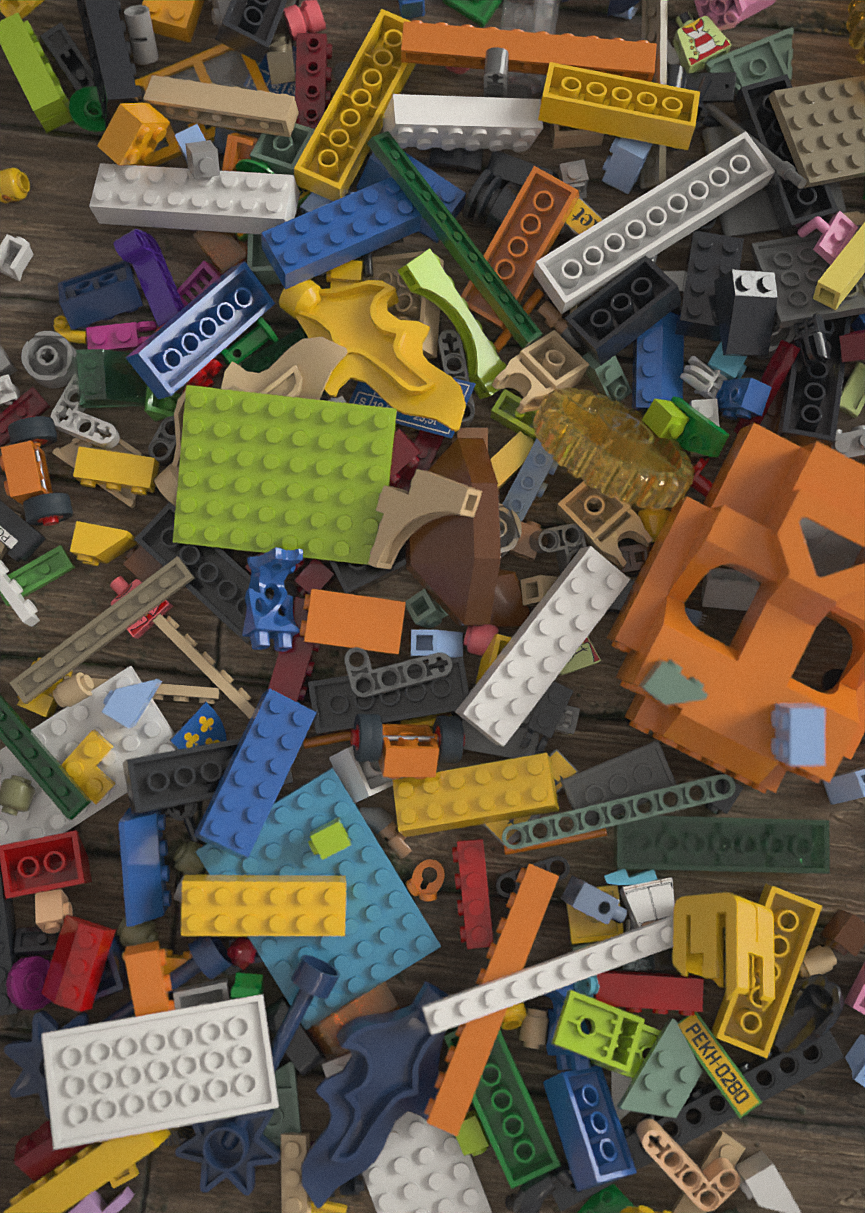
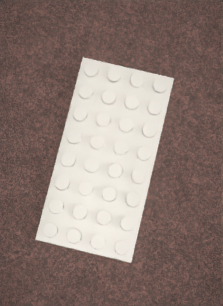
M132 666L92 690L90 697L72 707L67 706L31 730L61 765L85 737L95 729L114 746L97 767L114 781L116 785L97 805L91 802L73 820H68L7 746L0 750V786L4 779L16 775L31 780V785L35 788V794L27 812H18L17 816L1 812L2 806H0V845L67 832L127 793L122 764L126 759L179 750L170 741L175 733L153 699H151L136 726L129 729L102 712L106 706L103 704V701L111 690L115 691V689L142 683Z
M263 995L42 1034L54 1149L279 1107Z
M351 1052L322 1063L326 1078L343 1070L351 1057ZM409 1111L395 1122L377 1160L366 1171L362 1172L377 1213H493L470 1154L463 1155L456 1136L428 1124L421 1116Z

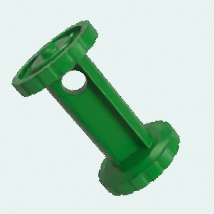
M262 317L256 320L258 326L231 347L225 348L220 352L226 365H230L232 361L236 364L241 363L269 340L274 345L279 343V339L273 332L272 327ZM235 349H239L241 351V356L239 358H236L233 355V351Z

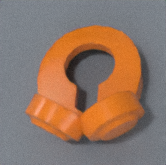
M433 859L422 861L415 868L412 878L406 881L408 891L414 897L419 896L420 900L426 902L436 900L437 891L444 881V868L438 861ZM427 867L434 868L437 872L436 880L430 882L426 889H421L423 870Z

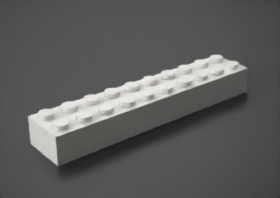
M745 131L536 261L533 274L559 312L563 314L607 286L645 255L649 259L767 186L775 170Z

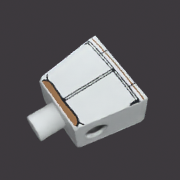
M672 877L631 885L619 890L635 929L673 916L674 894Z

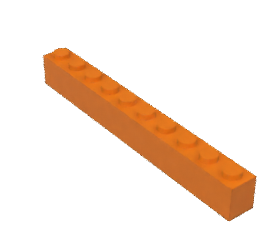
M419 20L404 21L401 62L484 70L486 50L498 47L506 49L509 53L508 72L547 75L549 63L552 62L652 82L655 73L657 44L646 40L634 42L625 41L622 38L577 37L569 33L554 35L545 31L536 33L524 32L520 29L509 31L499 30L496 27L452 26L443 22L430 24Z
M528 864L527 868L521 867L516 882L520 883L517 894L511 892L506 905L507 908H510L507 919L502 917L496 932L500 934L497 944L491 943L486 955L490 962L487 969L481 968L476 981L477 984L482 985L523 970L559 878L558 875ZM508 1007L458 1026L455 1035L460 1038L456 1047L450 1046L445 1059L446 1062H449L446 1073L440 1072L435 1084V1088H438L439 1091L435 1099H429L424 1114L429 1115L427 1119L428 1124L458 1136Z

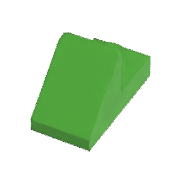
M147 386L144 411L153 421L174 416L177 401L181 394L174 393L172 396L158 399Z

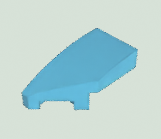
M623 867L604 876L606 883L613 885H635L657 879L653 868L628 876L626 869Z

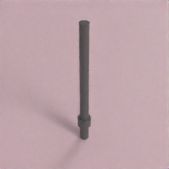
M707 103L705 105L707 113L736 137L746 131L714 104ZM748 133L769 164L777 170V174L781 178L791 181L799 189L806 185L807 180L795 171L796 169L788 161H782Z

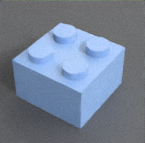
M775 703V710L771 714L772 726L775 727V738L772 739L771 749L775 759L790 766L825 765V708L810 703Z

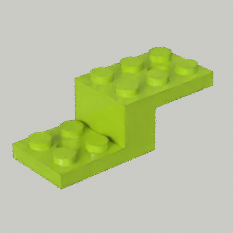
M568 990L551 1044L591 1059L590 1063L633 1079L644 1061L642 1057L644 1049L652 1048L661 1031L645 1025V1019L575 991ZM585 1018L592 1024V1030L587 1035L580 1029V1023Z

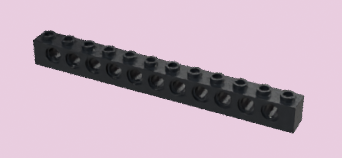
M828 1030L819 1041L812 1044L813 1053L810 1056L804 1057L803 1050H794L792 1053L786 1054L776 1048L774 1050L770 1049L767 1058L757 1055L758 1058L750 1063L745 1061L736 1067L763 1102L844 1058L830 1030ZM785 1057H790L789 1067L780 1069V1061ZM761 1070H767V1078L762 1082H758L756 1080L757 1073ZM711 1080V1084L704 1088L699 1086L692 1089L676 1118L646 1114L641 1118V1121L652 1119L661 1127L667 1121L675 1122L674 1129L666 1133L681 1147L736 1117L737 1114ZM713 1096H721V1102L718 1106L711 1107L709 1105L710 1099ZM689 1109H698L696 1118L686 1119V1113ZM639 1123L634 1126L629 1124L622 1127L636 1171L655 1161L644 1149L643 1145L639 1144L636 1132ZM652 1135V1139L656 1144L658 1139ZM568 1162L564 1164L560 1163V1165H565L570 1170ZM556 1168L548 1171L550 1176L553 1175ZM620 1179L581 1191H577L575 1183L564 1187L558 1181L555 1183L556 1190L552 1195L562 1212Z

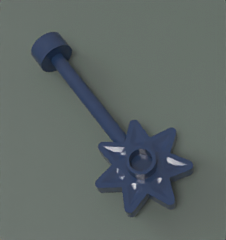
M199 936L189 943L188 947L192 958L169 973L172 991H168V994L201 971L209 979H214L233 965L230 957L227 955L226 947L218 936ZM133 999L98 1024L136 1017ZM41 1010L33 1016L32 1039L13 1041L5 1046V1054L23 1069L10 1089L11 1097L17 1098L39 1093L45 1115L48 1119H51L42 1034L88 1026L89 1015L87 1013H81L62 1028L47 1011Z
M311 955L301 956L291 976L292 982L300 989L270 1044L274 1073L314 996L323 999L329 998L340 977L339 972L334 967ZM274 1108L192 1123L195 1134L181 1142L175 1154L179 1158L202 1163L200 1190L202 1192H209L227 1177L244 1195L251 1194L255 1187V1166L275 1164L281 1157V1148L262 1134L275 1112Z

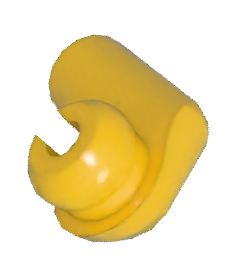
M57 316L54 319V330L66 338L69 343L87 344L86 331L71 330L65 316Z

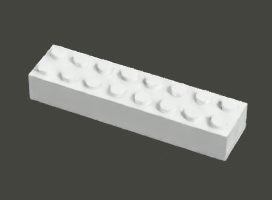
M100 163L89 207L100 224L261 234L263 231L295 218L300 192L294 175L220 171L218 176L195 179L189 169L136 165L119 166L118 164Z
M591 546L581 548L456 710V713L495 745L504 747L630 579Z

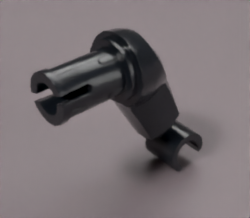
M561 1165L554 1170L552 1176L546 1172L523 1183L517 1194L511 1193V1196L508 1195L506 1197V1208L515 1213H539L543 1201L556 1190L555 1183L559 1181L566 1187L574 1181L571 1171L565 1165Z

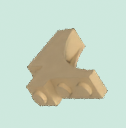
M419 469L416 470L415 476L411 481L410 492L384 485L379 495L376 511L384 515L378 527L379 531L374 546L371 549L368 564L377 568L391 569L398 552L407 539L421 526L436 518L455 514L474 517L482 491Z

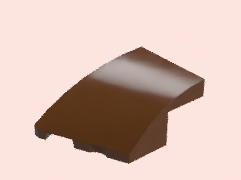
M499 569L490 620L491 625L522 626L531 614L528 606L523 605L522 590L519 586L520 582L513 571Z

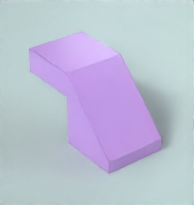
M127 1186L107 1205L95 1190L81 1199L69 1213H118L130 1202L135 1194Z

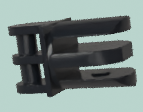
M815 313L813 318H804L802 323L794 324L796 338L793 340L799 341L806 368L831 359L825 337L830 332L825 330L824 321L820 313Z

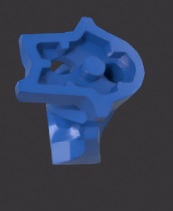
M275 547L261 556L248 558L251 580L245 595L247 611L243 636L251 638L252 649L254 650L267 649L270 647L269 639H274L276 651H288L292 648V637L300 632L293 618V596L287 595L288 592L285 589L284 581L288 574L294 572L295 565L302 561L303 549L284 550ZM267 588H271L274 591L272 599L267 598L265 595ZM279 607L283 611V616L279 615Z
M574 983L543 994L552 1000L554 1009H548L549 1021L546 1048L548 1055H556L557 1070L590 1069L589 1058L551 1044L567 991H575ZM583 1019L580 1023V1029L587 1035L590 1032L585 1019Z

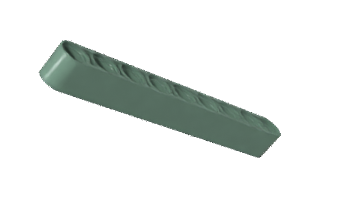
M715 775L525 821L506 827L502 832V841L510 849H520L726 799L734 793L735 783L728 775ZM719 779L724 780L727 784V790L724 794H719L715 789V783ZM694 785L698 786L701 790V797L697 801L692 800L689 796V789ZM666 792H672L676 797L675 804L671 807L666 806L663 802V795ZM641 798L647 799L650 803V808L646 813H641L637 809V802ZM615 804L621 805L624 809V815L619 820L614 819L611 815V808ZM590 810L598 814L599 820L594 826H589L584 819L585 814ZM562 817H569L573 822V827L568 832H562L559 829L558 823ZM537 823H543L547 828V834L540 839L536 838L532 833L533 826ZM516 829L520 832L521 840L518 844L511 845L507 842L506 835L509 830Z

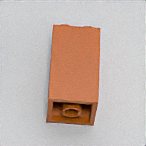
M311 589V595L305 594L303 610H308L307 621L302 620L300 636H305L304 642L350 649L359 647L364 651L398 655L406 602Z

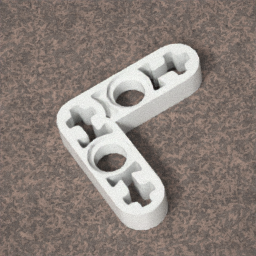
M82 364L77 368L51 413V418L54 420L55 427L58 430L101 448L111 449L120 440V435L115 427L108 422L83 413L100 383L101 375L92 364ZM90 374H92L91 378H83L85 375L89 376ZM74 393H82V397L78 402H70V398ZM66 416L68 417L67 420H62V421L59 420L61 417H63V418H65ZM83 423H91V428L87 432H79V428ZM98 430H99L100 433L105 434V435H108V434L110 433V434H111V437H110V438H109V437H105V438L103 439L102 436H101L99 433H97V432H98Z

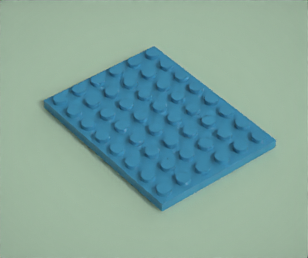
M333 767L274 802L249 858L241 860L208 843L196 850L197 855L210 875L346 876L345 936H248L290 1005L300 989L292 982L291 976L302 955H311L319 958L339 972L340 977L329 998L323 999L314 996L301 1021L305 1030L441 947L438 939ZM339 817L351 840V846L322 860L319 854H313L308 844V841L311 840L310 831Z

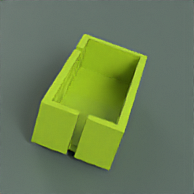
M19 13L1 20L0 45L46 133L72 121L73 119L69 113V100L28 20L23 22Z

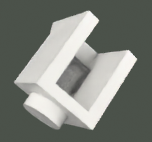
M7 234L0 244V272L19 282L22 272L34 255L30 244L25 239L18 236L14 238Z

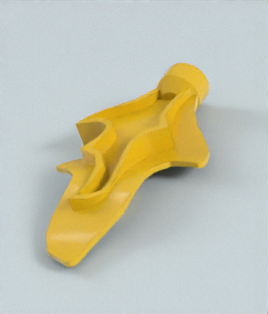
M308 279L286 290L284 288L279 299V306L298 320L308 338L324 337L348 350L347 355L333 369L324 388L330 397H336L339 389L350 379L366 383L389 406L397 409L402 414L436 420L455 432L460 429L466 407L461 386L451 376L429 363L424 357L423 342L429 333L430 327L419 321L399 320L388 312V308L399 302L395 287L384 281L366 280L341 288L321 289L319 285Z

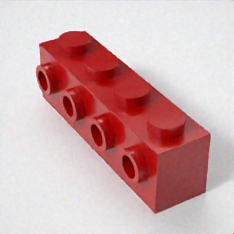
M483 838L456 840L457 847H452L453 863L459 862L460 873H454L456 889H461L462 900H457L458 915H464L465 926H460L461 943L466 942L467 949L490 947L491 943H493Z
M608 970L596 975L599 990L597 994H593V999L607 1005L626 1007L628 1012H642V1008L652 1009L653 1013L668 1014V1010H679L680 1015L694 1016L695 1011H703L704 979L698 975L683 976L682 974Z

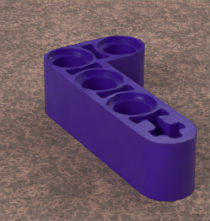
M134 229L114 241V247L118 255L124 261L133 265L154 318L160 327L180 312L184 305L158 243L153 236L139 229Z

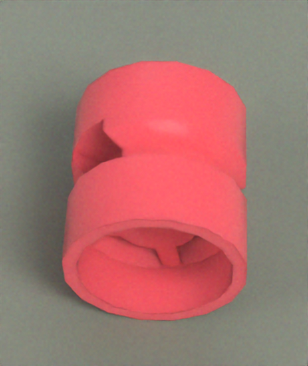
M306 0L302 2L301 7L295 4L283 10V15L293 41L297 40V33H307L310 31L315 34L326 30L325 21L317 0Z

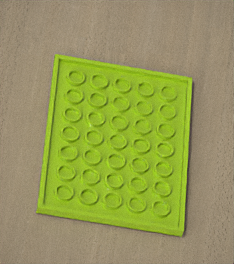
M186 385L173 542L267 553L275 547L284 550L303 549V557L369 565L370 552L374 546L379 531L378 527L384 515L376 511L379 495L384 485L389 486L397 409Z

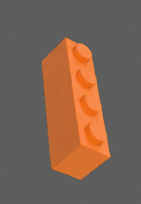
M159 941L126 947L124 957L136 1017L176 1010L174 1000L169 1001L168 991H172L171 979L169 974H164L163 966L167 965L165 949H160Z

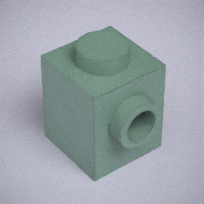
M425 588L405 601V606L415 624L427 629L438 626L442 622L441 619L448 615Z

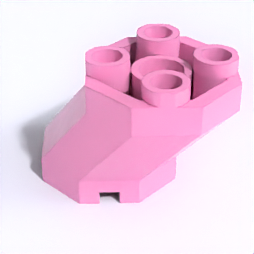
M694 0L699 17L708 16L719 30L734 28L739 22L773 5L776 1Z

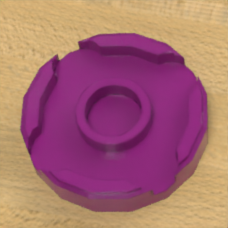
M40 956L24 957L17 961L9 971L6 982L7 994L11 1002L19 1009L37 1010L51 1002L41 994L50 967V961Z

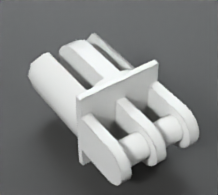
M691 356L688 361L691 365L685 366V373H682L680 378L695 388L694 393H699L706 399H716V394L721 388L723 380L728 379L720 374V370H713L697 357Z
M9 374L0 377V405L3 406L4 403L8 406L13 403L12 400H17L20 397V390L11 382Z

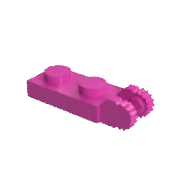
M142 321L139 323L132 322L87 327L88 352L91 355L135 350L150 337L139 338L138 332L156 330L157 324L154 321Z

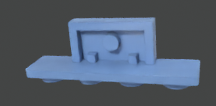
M550 420L545 421L503 502V507L508 510L512 509L519 517L520 522L526 516L533 500L535 501L537 496L540 498L543 496L548 486L544 481L548 474L554 475L560 463L556 460L558 453L569 434L567 429Z

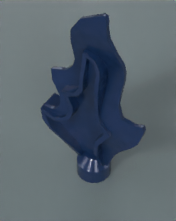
M425 982L410 1006L389 1013L359 1016L345 1023L336 1034L341 1048L350 1049L351 1057L342 1071L325 1078L316 1088L317 1093L328 1103L331 1117L328 1126L310 1147L301 1163V1184L316 1208H321L336 1188L366 1171L377 1160L395 1122L409 1111L419 1115L427 1122L429 1115L424 1114L429 1099H435L439 1091L438 1088H435V1084L439 1076L440 1049L446 1030L432 1035L429 1031L422 1006L450 996L435 985Z

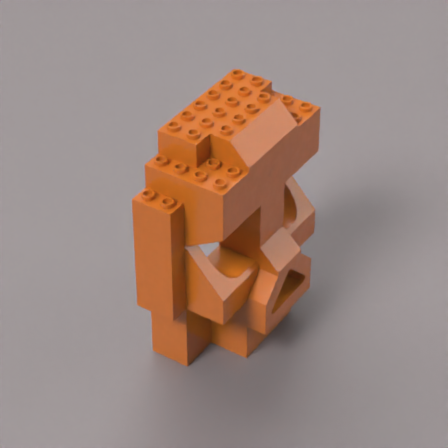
M752 423L740 429L704 503L701 504L689 497L675 501L607 636V639L613 641L612 647L628 653L616 678L622 681L620 686L636 693L625 715V718L631 720L630 726L646 734L650 730L653 731V738L764 794L767 789L776 793L786 771L818 784L820 780L830 783L842 757L852 759L865 733L864 465L819 442L800 447ZM801 518H807L861 546L852 567L821 578L818 577L800 527ZM720 565L731 567L761 583L730 646L698 630L689 620L684 606V602L699 581L711 569ZM826 616L847 629L852 638L853 649L838 683L826 692H817L792 679L791 676L815 628ZM658 659L665 662L670 659L682 668L680 673L684 677L689 679L693 676L704 685L702 690L708 696L705 700L665 705L642 689L639 684ZM775 703H810L825 708V765L790 766L775 759L771 749L772 739L775 738V727L772 726L771 714L775 710Z

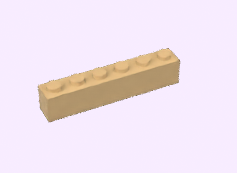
M152 75L143 98L144 103L151 104L167 119L291 137L299 114L294 96L269 93L262 90L256 91L240 87H228L214 83L208 84L192 80L174 79L167 76Z

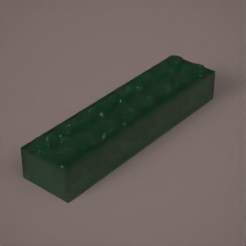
M618 814L614 816V819L619 820L624 814ZM656 815L614 826L613 867L617 869L830 874L829 820Z

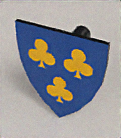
M206 701L187 721L183 722L182 727L170 739L179 750L227 741L226 732L220 717Z

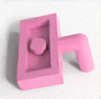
M839 211L833 215L829 224L821 217H814L798 229V235L805 237L815 229H818L822 235L813 250L831 265L852 239L858 227Z

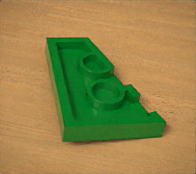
M673 396L671 401L689 420L677 440L659 438L654 433L651 441L710 457H718L729 434L680 397Z

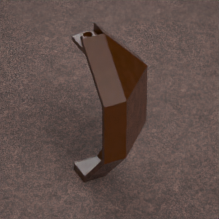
M457 438L430 466L427 472H432L482 491L474 517L460 514L442 516L417 529L405 542L406 569L426 589L458 627L489 625L501 561L498 481L484 438Z

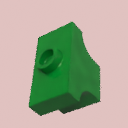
M236 973L231 1000L263 995V975Z

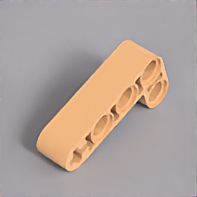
M646 1119L637 1126V1136L644 1149L701 1210L706 1212L715 1210L739 1187L740 1176L726 1158L713 1160L702 1171L656 1121ZM650 1135L657 1137L658 1142L656 1144ZM669 1152H674V1155L671 1158L664 1159L666 1154H668ZM689 1171L692 1172L690 1176L682 1178L684 1173ZM729 1172L725 1178H720L723 1173ZM704 1191H709L706 1196L700 1197Z

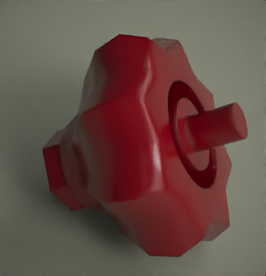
M239 936L235 941L231 942L227 955L231 959L232 966L245 970L248 965L254 963L257 949L249 938Z

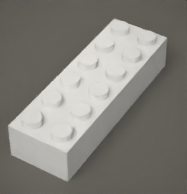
M393 94L382 117L383 131H389L402 149L417 147L418 149L426 150L431 147H439L443 150H453L455 148H466L468 151L478 149H490L491 151L513 149L515 152H523L530 148L543 129V121H538L541 99Z

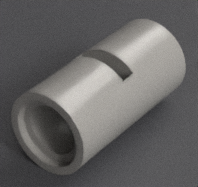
M144 5L128 7L125 9L124 15L134 61L137 64L153 63L158 60V52L149 8Z

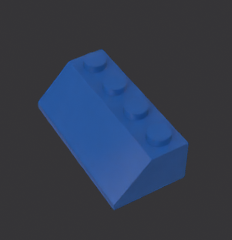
M374 152L370 156L356 187L358 191L391 177ZM405 153L452 216L456 218L465 206L466 193ZM422 218L419 232L435 243H438L440 239H438L425 219Z
M670 312L633 341L632 415H645L654 399L671 401L674 396L680 397L683 400V379L680 378V375L683 373L684 336L675 334L677 314Z
M129 807L119 821L127 926H134L164 916L168 906H171V891H167L166 881H169L170 869L169 865H165L164 856L168 854L167 840H163L162 831L166 829L165 814H161V810L132 816L131 808Z
M592 1066L590 1069L562 1072L543 1082L577 1191L596 1187L637 1173L602 1067Z

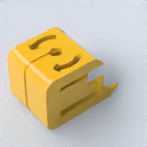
M727 892L679 898L674 904L673 965L683 976H688V972L712 979L719 987H724L723 928H726V1001H729L736 992L746 995L749 988H754V956L759 957L760 1000H762V1011L764 1012L775 999L774 917L772 911L763 905Z

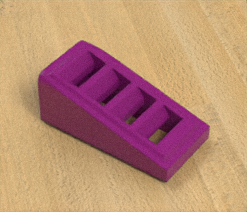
M203 261L177 289L184 307L189 304L182 297L184 294L191 300L197 297L190 290L192 287L201 294L222 276L211 263ZM207 274L213 278L211 281L206 277ZM200 280L206 285L204 288L198 284Z

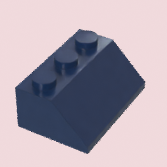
M124 260L58 283L60 306L71 330L76 328L84 329L93 322L99 320L107 321L114 318L117 314L133 312L140 306H143L141 293L131 264Z

